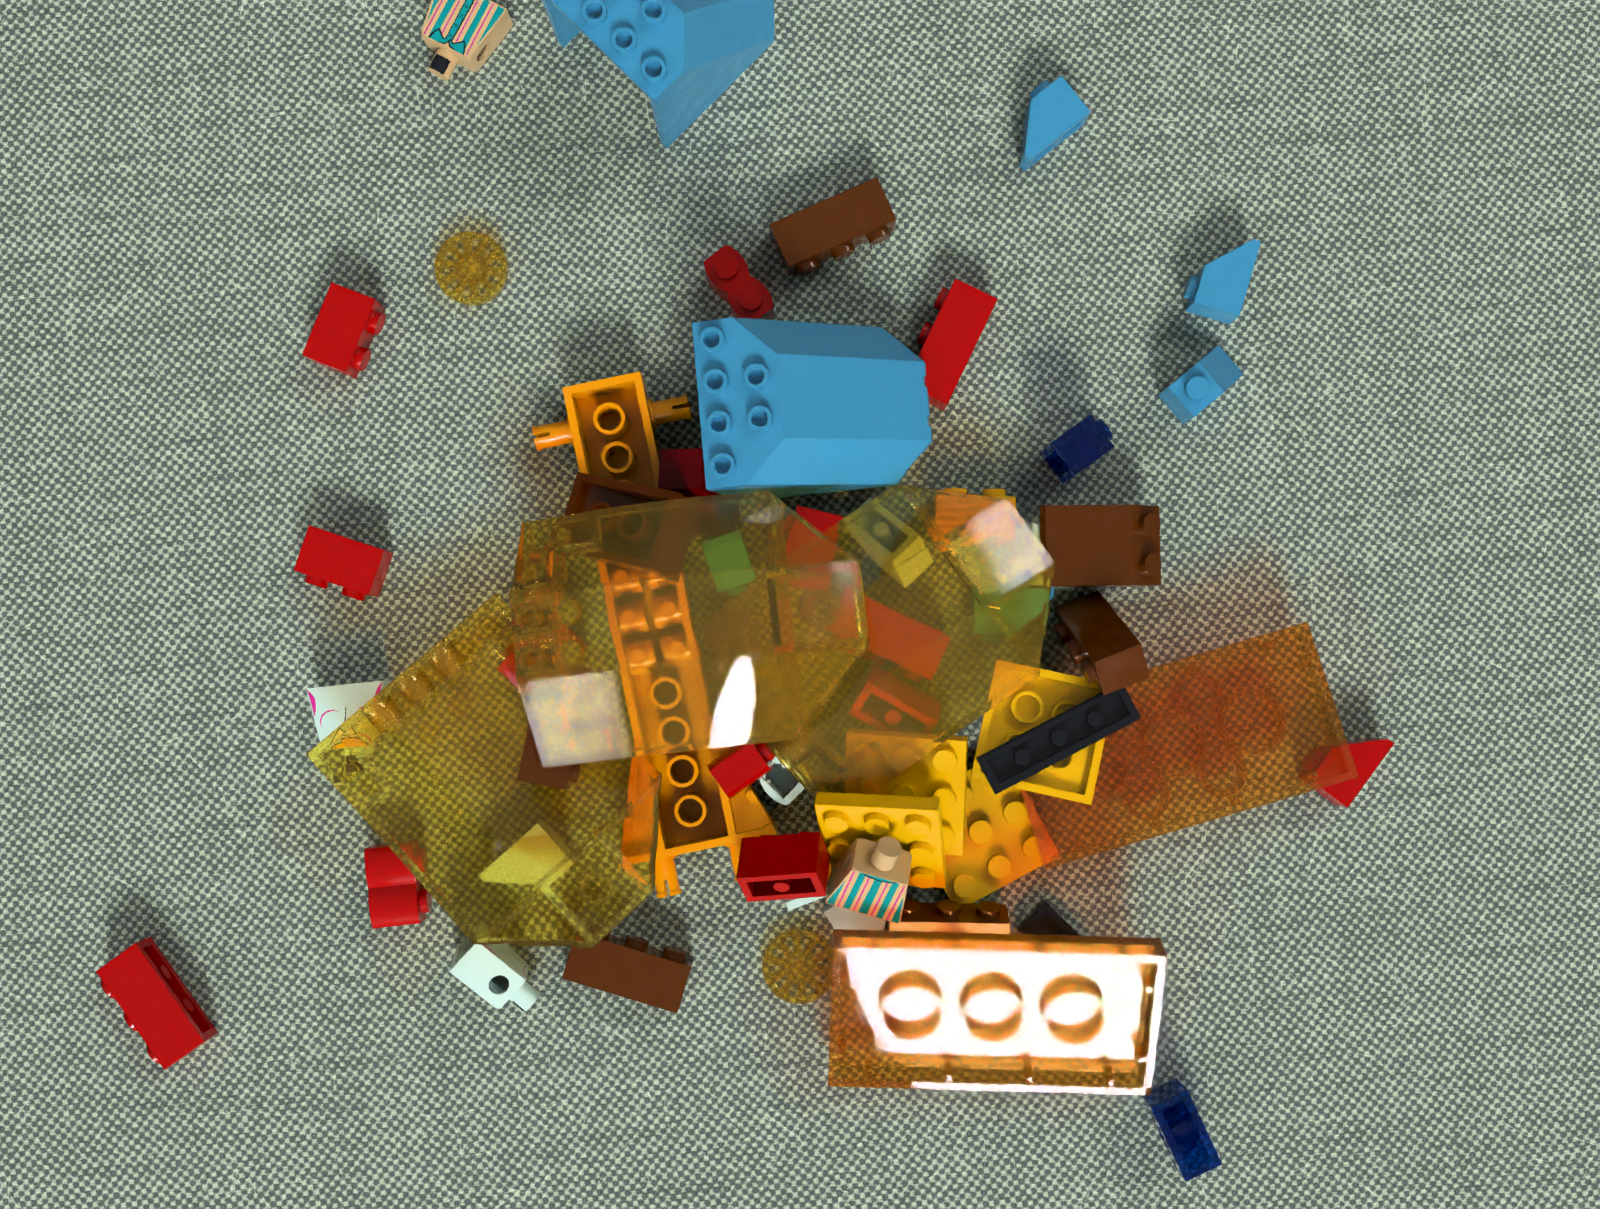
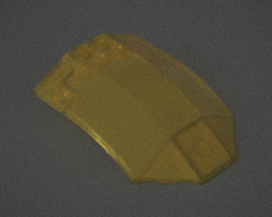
M895 485L797 550L701 627L729 689L780 763L801 783L814 799H816L817 792L874 794L987 711L1037 677H1040L1042 663L1040 660L1044 635H1046L1050 608L1049 598L1056 562L1007 498Z
M771 492L737 493L663 500L522 522L513 582L510 589L518 692L523 701L543 768L711 748L798 740L807 729L806 725L818 709L826 704L842 683V678L857 658L860 659L869 647L860 562Z
M495 593L317 744L306 756L404 863L472 944L593 948L655 891V861L658 844V811L662 773L634 746L595 702H587L584 718L591 719L586 743H578L576 758L582 759L578 783L570 782L569 790L517 781L534 699L531 702L511 683L503 667L505 665L518 680L527 673L538 680L542 660H557L498 593Z

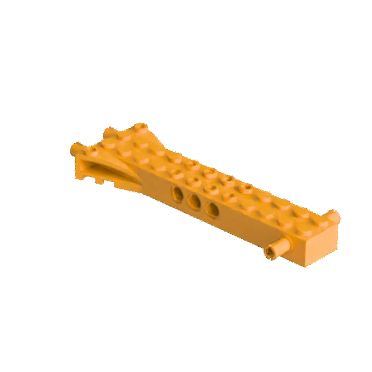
M639 371L562 387L568 415L566 420L541 426H532V433L536 436L534 442L537 451L572 443L580 473L658 488L660 451L655 429H658L660 424L684 419L689 420L692 419L687 394L652 402V399H648L645 380ZM598 562L634 736L628 790L629 798L619 867L643 862L651 863L657 892L656 897L665 898L668 895L665 880L668 882L670 896L682 893L674 858L678 857L677 855L724 845V847H729L735 876L734 881L738 882L736 876L742 838L778 834V828L752 784L733 798H729L708 769L707 764L726 752L730 747L716 725L684 567L679 583Z

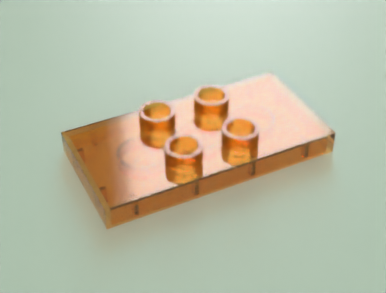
M1304 622L1149 668L1150 678L1125 687L1141 719L1105 737L1091 805L1019 789L1042 867L1047 869L1358 778L1359 775L1308 622Z
M833 929L828 1087L1151 1095L1167 954L1161 938Z

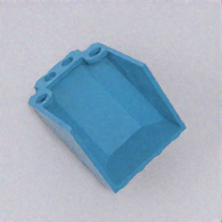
M542 0L557 42L563 48L581 31L649 97L661 144L666 149L774 42V0Z
M737 317L692 323L706 490L743 502L898 485L907 474L909 467L933 442L932 428L929 426L928 388L925 384V377H927L926 363L882 327Z

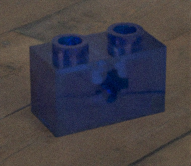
M1090 414L1051 442L1040 454L1060 482L1064 484L1115 446L1110 441L1113 439V435L1101 419L1095 420Z
M1177 1078L1141 1094L1174 1167L1185 1181H1189L1222 1165L1188 1090Z

